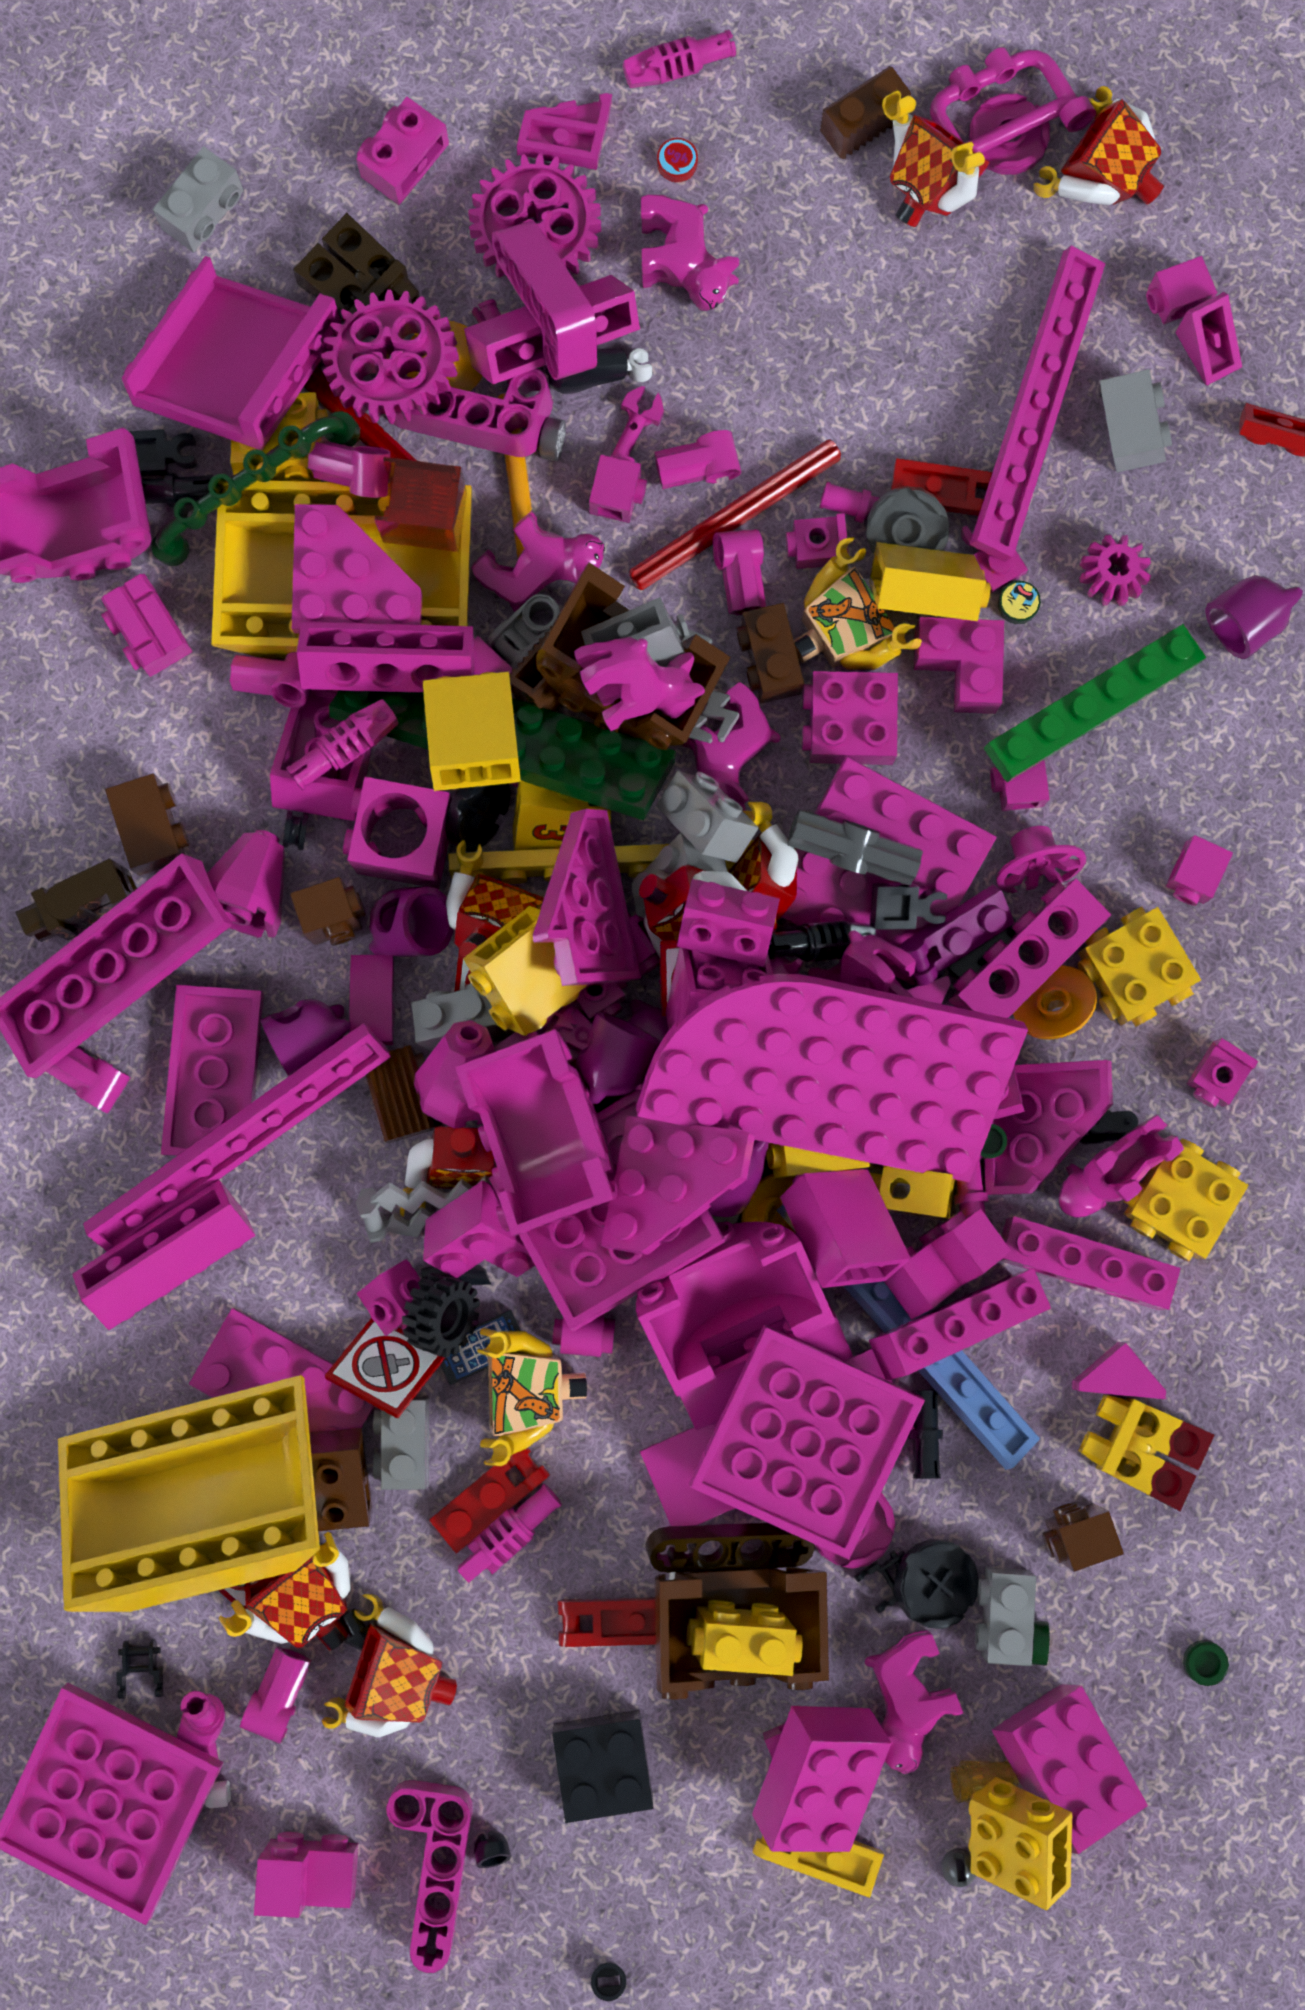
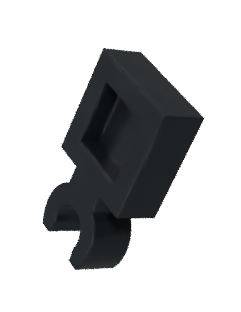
M164 429L129 431L135 440L141 476L166 475L168 473V463H176L184 469H192L197 466V460L194 456L180 455L182 448L185 446H196V439L192 434L181 433L176 435L171 441H167V434Z
M873 883L870 926L874 929H916L917 917H922L933 924L943 923L946 916L939 912L931 913L930 906L935 900H947V894L939 889L931 888L919 895V886L914 883L911 886L901 883Z

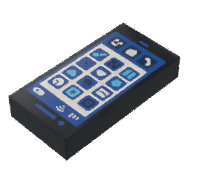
M512 1310L474 1326L473 1335L469 1333L466 1335L469 1341L466 1346L459 1345L460 1352L455 1355L450 1353V1357H446L443 1360L441 1367L450 1385L488 1368V1356L477 1352L479 1348H487L490 1343V1337L480 1334L482 1328H488L497 1332L521 1331Z

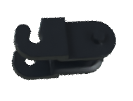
M1107 1110L1088 1131L1089 1136L1085 1135L1079 1142L1088 1145L1101 1144L1106 1141H1117L1138 1126V1118L1131 1111L1111 1112Z
M893 1550L889 1553L891 1556L889 1560L880 1566L875 1561L854 1576L855 1580L860 1582L867 1574L871 1575L878 1571L891 1587L893 1595L875 1607L877 1613L883 1612L888 1605L892 1606L897 1603L894 1590L895 1582L886 1569L893 1564L898 1568L904 1554H906L904 1550L899 1553Z
M151 1639L149 1646L130 1647L129 1641H124L122 1649H118V1655H122V1669L116 1672L117 1686H120L118 1699L126 1698V1675L137 1672H149L150 1675H153L154 1684H157L155 1697L163 1696V1667L157 1668V1654L161 1653V1647H156L155 1639ZM149 1655V1665L131 1666L130 1656Z

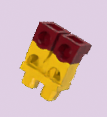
M1104 1394L1095 1415L1115 1424L1112 1433L1107 1440L1093 1432L1087 1431L1078 1451L1090 1461L1096 1463V1469L1181 1512L1196 1475L1155 1456V1454L1159 1452L1199 1471L1215 1435L1136 1399L1127 1397V1400Z

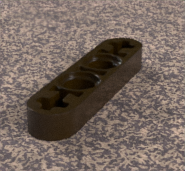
M769 1523L667 1526L653 1531L647 1537L645 1543L651 1565L659 1572L665 1573L797 1567L808 1562L815 1551L813 1543ZM759 1539L762 1541L758 1550L752 1553L740 1551L743 1544L749 1540ZM708 1541H718L720 1543L719 1548L712 1554L701 1555L698 1553L699 1548ZM673 1545V1547H669L667 1554H660L665 1552L666 1546Z

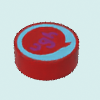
M672 138L660 146L657 154V167L665 179L671 182H684L690 179L696 172L698 153L690 141L684 138Z

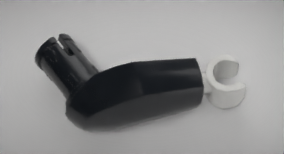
M641 348L633 350L628 359L624 349H597V366L594 369L559 380L552 378L546 365L541 367L549 376V386L562 394L578 393L597 385L623 380L627 375V371H629L631 379L637 382L648 381L652 376V366L650 364L638 365V363L648 362V353Z

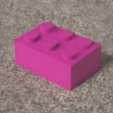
M1061 1684L991 1730L1023 1789L1072 1812L1071 1853L1080 1854L1148 1806L1081 1685Z
M791 1706L752 1813L771 1852H850L891 1746L889 1738L870 1708Z

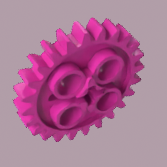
M542 153L538 154L535 164H529L525 154L521 155V166L515 167L509 159H506V172L504 173L493 167L491 169L493 183L483 179L479 181L483 194H472L473 206L476 208L468 211L469 220L474 223L469 226L470 236L477 239L474 242L476 254L484 253V266L488 267L496 263V276L498 278L502 277L505 273L494 254L492 233L533 221L529 218L535 217L538 222L542 221L537 223V225L565 267L571 272L578 274L579 263L577 259L590 262L591 256L588 248L598 247V236L595 233L601 232V220L597 219V217L601 216L600 204L593 203L596 200L595 189H585L587 187V177L585 174L574 179L573 164L568 165L563 171L560 170L559 157H555L550 165H544ZM546 190L554 193V196L549 199H540L536 197V194ZM566 205V206H568V209H567V208H561V206ZM506 207H513L517 210L511 216L499 214V211ZM558 226H568L572 229L571 232L565 235H558L553 232Z
M387 290L385 301H379L374 292L370 293V304L367 306L358 299L354 300L357 311L352 314L342 309L340 312L344 319V324L331 322L330 326L336 337H325L323 340L328 352L321 354L322 360L327 367L323 372L327 382H331L329 386L334 397L340 396L339 399L345 409L353 405L354 412L358 418L362 417L369 410L373 423H377L381 414H386L389 423L394 424L397 413H402L406 421L409 422L411 421V410L414 408L423 415L427 414L424 403L429 400L439 405L441 402L436 391L450 392L451 387L446 377L457 376L456 367L453 362L459 361L457 348L454 347L457 345L454 332L450 331L451 327L448 318H440L441 315L436 305L427 309L423 296L419 297L412 304L408 291L402 294L400 300H395L392 291ZM409 334H419L413 340H403ZM377 335L376 339L371 342H362L367 336ZM409 372H419L413 379H403ZM368 374H377L370 381H361Z

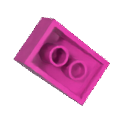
M312 690L303 707L290 708L270 772L273 808L351 821L356 820L357 814L351 812L353 794L356 787L362 788L364 777L367 776L371 749L347 764L342 770L338 769L335 771L334 768L330 769L306 786L304 790L300 789L297 782L294 781L286 769L287 766L292 765L315 749L318 738L325 735L330 729L336 727L341 722L329 716V704L339 690Z

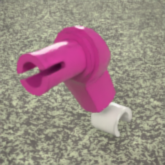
M200 1691L189 1692L181 1701L180 1709L183 1711L177 1738L219 1759L216 1740L225 1722L226 1713L220 1699L212 1694H204ZM229 1781L214 1782L204 1804L206 1807L220 1808L228 1805V1802L231 1801Z

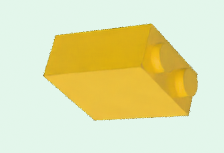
M876 542L869 584L878 609L978 621L980 608H986L988 605L991 587L990 583L986 582L984 570H981L975 555Z
M484 672L480 675L443 676L437 679L423 680L429 763L434 791L521 782L509 672Z

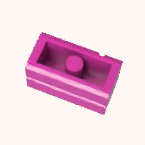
M140 573L125 582L123 586H119L102 596L101 600L107 611L102 613L101 616L114 636L122 633L128 646L122 650L135 671L142 667L151 677L193 652L152 583L144 573Z

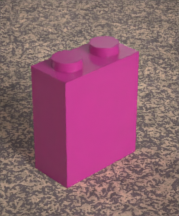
M868 1169L797 1175L792 1180L793 1184L780 1196L822 1288L887 1281L911 1259Z

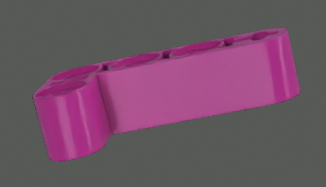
M528 221L494 231L492 233V246L495 257L542 330L544 359L552 378L559 380L594 369L597 366V326L592 306L534 221Z
M536 368L512 377L504 400L451 387L450 392L437 390L436 392L441 402L439 405L427 400L424 403L427 414L423 415L414 408L411 410V421L409 422L406 421L402 413H397L394 425L401 429L514 457H526L534 453L539 447L541 431L545 420L550 417L553 399L545 374ZM408 376L403 377V379H413L412 377ZM539 391L535 396L525 397L529 392ZM440 409H448L443 414L434 415ZM487 418L481 424H473L477 419ZM517 428H526L522 433L511 434Z
M405 1780L393 1789L386 1806L389 1821L395 1827L427 1833L410 1945V1958L413 1965L419 1971L435 1973L447 1964L453 1945L473 1804L470 1795L460 1787L417 1780ZM408 1794L414 1796L418 1800L420 1809L415 1813H405L399 1808L397 1798ZM447 1801L457 1802L463 1809V1816L457 1820L447 1819L442 1814L440 1806ZM441 1846L449 1847L455 1852L457 1860L452 1864H441L436 1860L434 1850ZM433 1892L444 1893L448 1897L450 1905L445 1909L437 1910L429 1905L427 1896ZM431 1927H439L436 1937V1953L433 1955L428 1954L426 1943Z

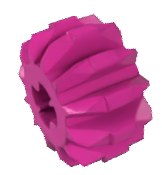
M1110 534L1104 536L1102 545L1092 542L1087 549L1089 555L1083 556L1080 560L1079 565L1086 570L1079 577L1080 583H1093L1087 595L1088 597H1093L1098 591L1103 593L1101 599L1103 606H1107L1110 603L1113 595L1119 606L1127 603L1128 596L1137 599L1143 592L1141 585H1147L1150 581L1151 576L1145 569L1151 564V558L1138 557V554L1143 549L1142 543L1135 544L1133 548L1127 546L1129 542L1128 535H1122L1117 544ZM1115 564L1122 569L1121 573L1118 572L1116 576L1108 570L1110 567L1113 568Z

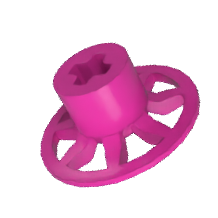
M1029 827L1019 831L1011 838L1010 844L1015 858L1000 869L996 876V884L1004 892L1015 893L1017 890L1014 886L1022 884L1025 876L1026 891L1035 889L1038 886L1039 876L1045 875L1051 883L1056 884L1058 881L1062 883L1077 875L1085 866L1087 858L1085 852L1079 847L1056 845L1049 827ZM1073 855V856H1076L1078 859H1069V858ZM1057 867L1063 871H1066L1067 873H1065L1061 877V875L1055 870V868Z

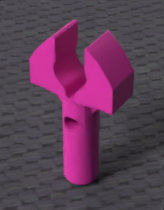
M645 386L638 387L626 394L621 404V409L627 412L629 420L612 454L619 453L629 456L643 427L650 424L659 426L664 413L659 393H657L652 407L643 411L642 414H639L637 404L645 393Z

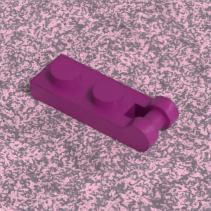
M992 884L944 915L946 916L945 922L940 924L932 923L901 944L900 948L911 954L916 961L915 973L912 975L916 985L924 986L934 982L940 971L1015 923L1000 888ZM932 948L933 953L927 956L928 949Z

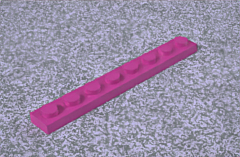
M1072 245L1062 253L970 542L971 546L1004 562L1014 556L1106 264Z
M365 1023L361 1024L84 1222L83 1226L86 1235L105 1251L112 1249L221 1179L389 1059L391 1055L386 1046Z

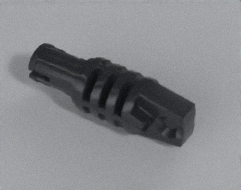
M848 921L803 923L794 931L772 932L770 940L772 944L769 945L768 949L769 959L798 956L805 962L842 959L845 949L851 943L848 937L850 931L856 930L862 936H876V929L867 923Z

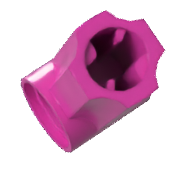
M729 430L709 432L699 437L695 443L654 452L662 490L702 480L714 484L717 483L716 479L728 476L729 480H732L742 473L733 435Z
M329 441L316 442L314 449L309 453L308 469L313 472L314 478L350 487V493L354 495L372 498L385 497L388 495L391 452L378 447H350Z
M752 529L715 533L713 538V558L717 569L722 570L729 614L738 616L743 615V612L766 607L760 569L764 558L763 540L760 531Z
M297 652L287 654L284 660L235 655L230 665L231 676L229 681L233 691L271 695L279 704L292 709L303 707L312 689H301Z
M76 1047L46 1071L76 1090L75 1094L107 1114L131 1079L129 1075L118 1071L107 1061L101 1058L95 1059L79 1047Z
M277 1646L259 1690L254 1691L247 1705L240 1728L281 1744L288 1730L286 1727L291 1715L293 1716L296 1706H294V1703L303 1686L312 1660L300 1653Z

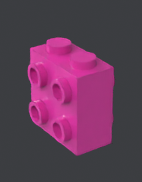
M813 671L810 684H804L802 694V708L810 710V725H803L802 751H809V763L841 764L845 756H848L861 764L893 765L897 757L898 673Z

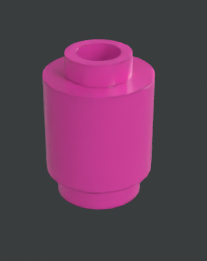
M605 1314L576 1331H572L569 1329L564 1318H555L552 1344L560 1345V1354L601 1357L602 1353L612 1354L615 1319H607Z

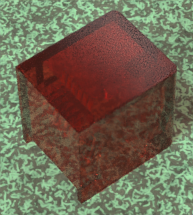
M384 457L383 462L390 481L389 506H386V510H384V516L375 515V522L382 542L459 552L467 498L462 467Z

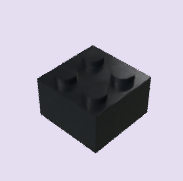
M640 1710L554 1723L552 1736L565 1823L654 1809Z

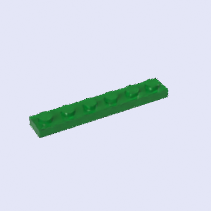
M1182 624L988 742L984 750L1008 783L1191 670L1207 657L1185 625Z

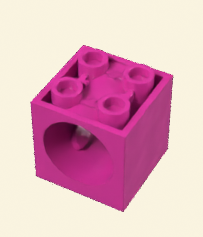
M364 777L362 788H355L352 799L351 812L357 814L354 830L347 829L343 843V854L348 855L347 861L355 872L360 875L440 889L449 844L445 832V823L452 801L450 793ZM410 809L415 811L424 827L427 828L422 844L404 857L387 858L381 856V852L373 841L370 842L371 833L376 822L381 817L392 812V810Z
M679 947L666 1007L668 1029L670 1030L675 1023L679 1025L685 1017L699 1007L698 1002L728 985L732 989L746 983L760 981L759 976L773 975L768 953L763 967Z

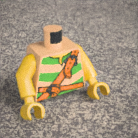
M854 537L843 539L838 543L836 547L837 556H833L815 576L803 601L805 610L803 611L802 622L808 632L793 640L798 659L802 663L822 652L832 668L842 665L847 670H875L900 655L901 649L914 650L921 646V639L916 638L909 643L905 641L906 632L909 629H913L915 625L903 623L894 627L884 610L877 608L873 593L854 566L849 569L848 564L859 562L866 555V550L863 548L854 557L849 556L847 546L854 540Z
M482 1328L480 1334L490 1337V1343L487 1348H479L477 1350L478 1353L488 1356L489 1428L493 1436L500 1437L498 1439L485 1438L481 1440L480 1447L493 1448L492 1457L489 1460L483 1461L485 1465L503 1466L509 1461L511 1455L537 1442L552 1431L554 1423L563 1420L562 1400L586 1399V1374H562L561 1359L557 1354L552 1353L550 1345L526 1331L497 1332L488 1328Z

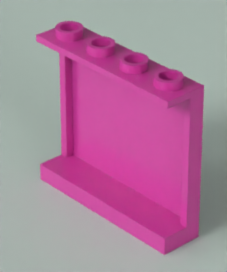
M205 256L196 270L190 273L187 283L177 298L168 305L166 314L155 330L149 333L144 346L124 371L122 381L132 405L262 451L321 361V354L327 351L323 341L324 338L336 337L330 324L331 322L342 323L335 299L319 294L310 307L217 276L211 258Z

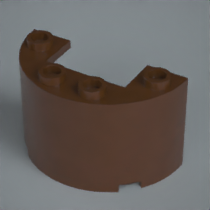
M588 562L536 655L538 671L560 695L558 700L564 707L574 712H583L595 720L594 725L597 728L610 730L604 720L602 711L619 703L621 698L616 699L608 706H603L597 692L590 695L583 684L580 671L583 669L577 663L574 651L581 646H585L581 631L625 613L629 609L617 602L625 586ZM697 634L681 642L684 652H690L694 656L693 666L689 675L693 683H698L704 687V694L695 698L694 705L678 718L671 719L669 716L662 714L660 710L655 709L651 713L624 720L620 727L613 731L645 740L650 745L661 750H667L669 746L686 743L731 657Z
M789 1567L786 1568V1571L777 1568L674 1572L669 1573V1580H666V1574L655 1576L656 1689L662 1693V1698L670 1700L686 1699L689 1697L688 1691L714 1688L715 1681L730 1680V1685L751 1686L756 1684V1678L773 1677L787 1683V1689L809 1690L813 1689V1682L829 1681L827 1572ZM711 1600L732 1602L735 1604L734 1609L752 1610V1604L757 1603L777 1606L778 1612H783L797 1630L796 1635L802 1636V1657L800 1663L794 1662L793 1676L703 1670L696 1656L692 1655L691 1646H687L686 1643L688 1619H695L696 1606L708 1607V1601Z

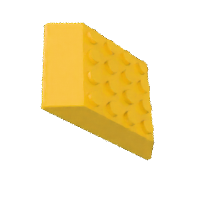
M256 481L242 491L241 498L235 505H221L217 508L212 646L262 658L285 659L287 654L297 652L299 634L292 631L295 504L338 505L421 588L422 625L468 626L472 486L424 484L452 490V493L419 486L414 487L451 495V498L414 491L416 494L451 501L449 504L413 496L414 499L450 506V509L412 501V504L449 511V514L417 507L411 508L448 516V519L410 512L405 509L408 506L406 501H410L407 499L409 495L407 491L410 490L408 486L411 484L388 483L387 496L372 498L354 495L350 493V487L332 482ZM228 486L222 490V494L227 491Z
M302 1375L58 1438L63 1602L65 1611L132 1612L294 1572L320 1550L305 1379Z

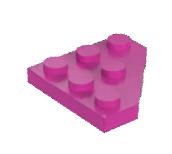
M295 504L292 631L294 633H300L301 622L422 625L421 588L338 505Z
M1110 1060L1014 1066L1025 1112L993 1120L992 1124L998 1125L1004 1130L1007 1136V1146L998 1157L985 1159V1186L988 1195L1032 1194L1113 1105L1112 1064Z
M627 1116L614 1177L617 1185V1198L609 1202L601 1246L619 1251L644 1255L650 1254L662 1245L661 1240L677 1228L687 1226L711 1207L710 1203L728 1189L734 1190L747 1180L755 1135L747 1131L694 1124L687 1127L642 1117Z

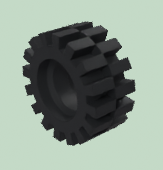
M439 1272L437 1274L430 1273L428 1274V1279L422 1278L418 1281L420 1289L413 1288L410 1292V1295L413 1297L412 1302L406 1301L404 1309L409 1310V1313L402 1316V1324L408 1326L403 1329V1334L405 1337H408L407 1342L415 1348L446 1358L450 1357V1353L455 1355L460 1352L459 1345L465 1347L469 1342L466 1335L467 1333L471 1335L474 1333L475 1327L471 1325L473 1320L478 1321L479 1313L475 1312L474 1309L480 1306V1301L474 1298L478 1293L469 1282Z

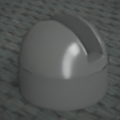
M953 1849L945 1854L941 1862V1871L945 1880L955 1887L970 1885L976 1877L971 1874V1854L964 1849ZM955 1859H963L965 1879L958 1880Z

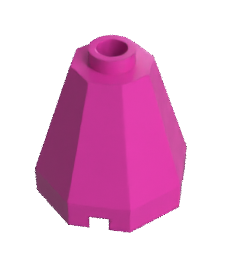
M256 830L253 833H244L207 872L212 888L233 924L229 929L256 938H261L264 930H266L268 937H276L282 919L285 850L284 846L279 844V838L268 831Z
M472 1020L453 1023L415 1074L414 1086L416 1092H419L423 1113L454 1129L466 1127L467 1121L478 1120L477 1125L483 1124L479 1113L470 1110L468 1105L463 1106L460 1103L454 1088V1081L459 1079L455 1069L456 1066L495 1052L486 1027Z

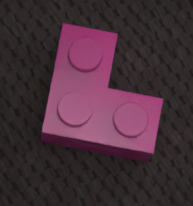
M920 617L915 628L914 639H921L922 643L918 649H914V670L955 672L954 712L996 714L1002 704L1004 620L978 619V621L956 618Z
M483 1180L425 1220L423 1261L452 1277L458 1278L484 1260L516 1277H519L535 1266L520 1236H511L510 1231H503L496 1213V1207L501 1205L499 1197L493 1186Z
M981 1208L966 1217L962 1211H959L941 1225L937 1224L920 1236L918 1239L923 1245L917 1250H914L912 1246L907 1247L906 1249L911 1259L884 1282L912 1320L933 1309L960 1286L984 1274L1008 1255L1011 1250Z
M282 1832L277 1835V1839L271 1838L257 1861L254 1916L299 1918L305 1906L350 1908L355 1899L359 1843H348V1837L340 1834L323 1835L321 1841L304 1840V1834L299 1832Z

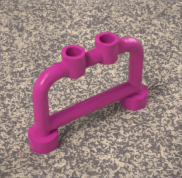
M1004 47L993 50L985 59L987 68L973 73L969 65H962L956 68L948 79L951 85L938 92L930 106L931 120L938 122L962 140L946 114L948 105L959 99L963 102L969 101L982 88L994 82L1004 84L1010 81L1017 71L1026 67H1036L1043 73L1057 99L968 141H972L974 144L973 149L976 152L984 153L1057 117H1060L1067 131L1073 133L1088 126L1096 116V110L1088 97L1076 96L1059 66L1050 55L1039 50H1025L1010 56Z

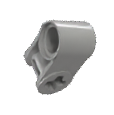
M538 594L532 596L509 619L502 622L490 634L485 643L492 649H495L513 669H517V663L523 662V657L528 656V651L534 650V645L539 644V638H545V632L550 631V626H553L560 613L558 604L548 595ZM539 610H549L554 614L553 619L547 625L538 626L532 623L533 615Z

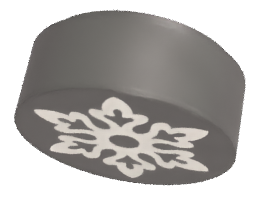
M551 417L545 420L539 444V452L542 459L559 461L566 436L565 420Z

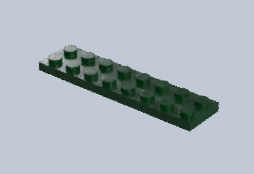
M339 690L329 704L330 718L342 722L350 715L383 699L398 720V724L386 736L428 750L424 692ZM512 698L520 778L522 781L644 821L675 763L676 750L670 748L661 750L650 745L645 740L607 729L602 730L592 723L545 708L540 709L529 703Z

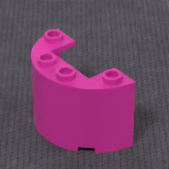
M122 427L86 439L88 456L90 457L38 474L13 463L0 467V574L10 576L11 581L15 583L31 582L36 578L70 576V579L74 581H84L94 578L95 571L120 570L130 567L132 565L131 559L142 554L150 546L152 538L134 437L128 430Z
M555 1029L455 1067L459 1078L454 1081L457 1097L463 1106L468 1105L470 1110L480 1114L483 1126L478 1127L479 1136L487 1152L492 1151L497 1167L492 1168L493 1178L500 1192L497 1194L501 1203L500 1206L496 1207V1213L503 1231H510L511 1236L522 1234L617 1198L615 1180L609 1182L606 1175L614 1172V1167L595 1106L589 1100V1091L580 1072L568 1064L567 1060L572 1058V1054L561 1035Z
M770 1222L717 1223L716 1225L726 1242L664 1279L655 1281L638 1290L636 1299L637 1317L676 1397L717 1379L706 1356L707 1354L762 1329L764 1324L769 1326L785 1318L795 1339L799 1340L836 1322L804 1247L797 1235L780 1224Z

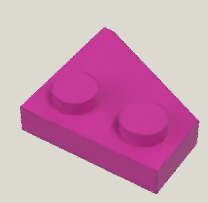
M600 94L599 101L579 106L576 105L575 100L559 103L552 108L539 107L525 110L517 142V155L525 154L526 157L537 158L538 154L542 153L546 161H552L555 157H559V163L573 164L574 166L597 170L612 105V94Z

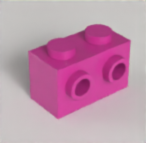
M406 97L398 107L393 106L387 112L382 127L373 138L368 137L361 144L356 158L361 178L397 205H400L449 145L446 125L409 97Z
M692 879L677 947L764 967L780 898L727 887L714 882Z

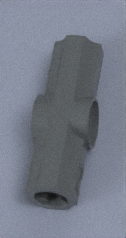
M798 809L793 819L787 843L788 846L830 859V863L859 874L870 872L885 879L911 886L912 881L916 878L923 853L919 848L880 836L878 831L845 820L843 823H840L825 816Z

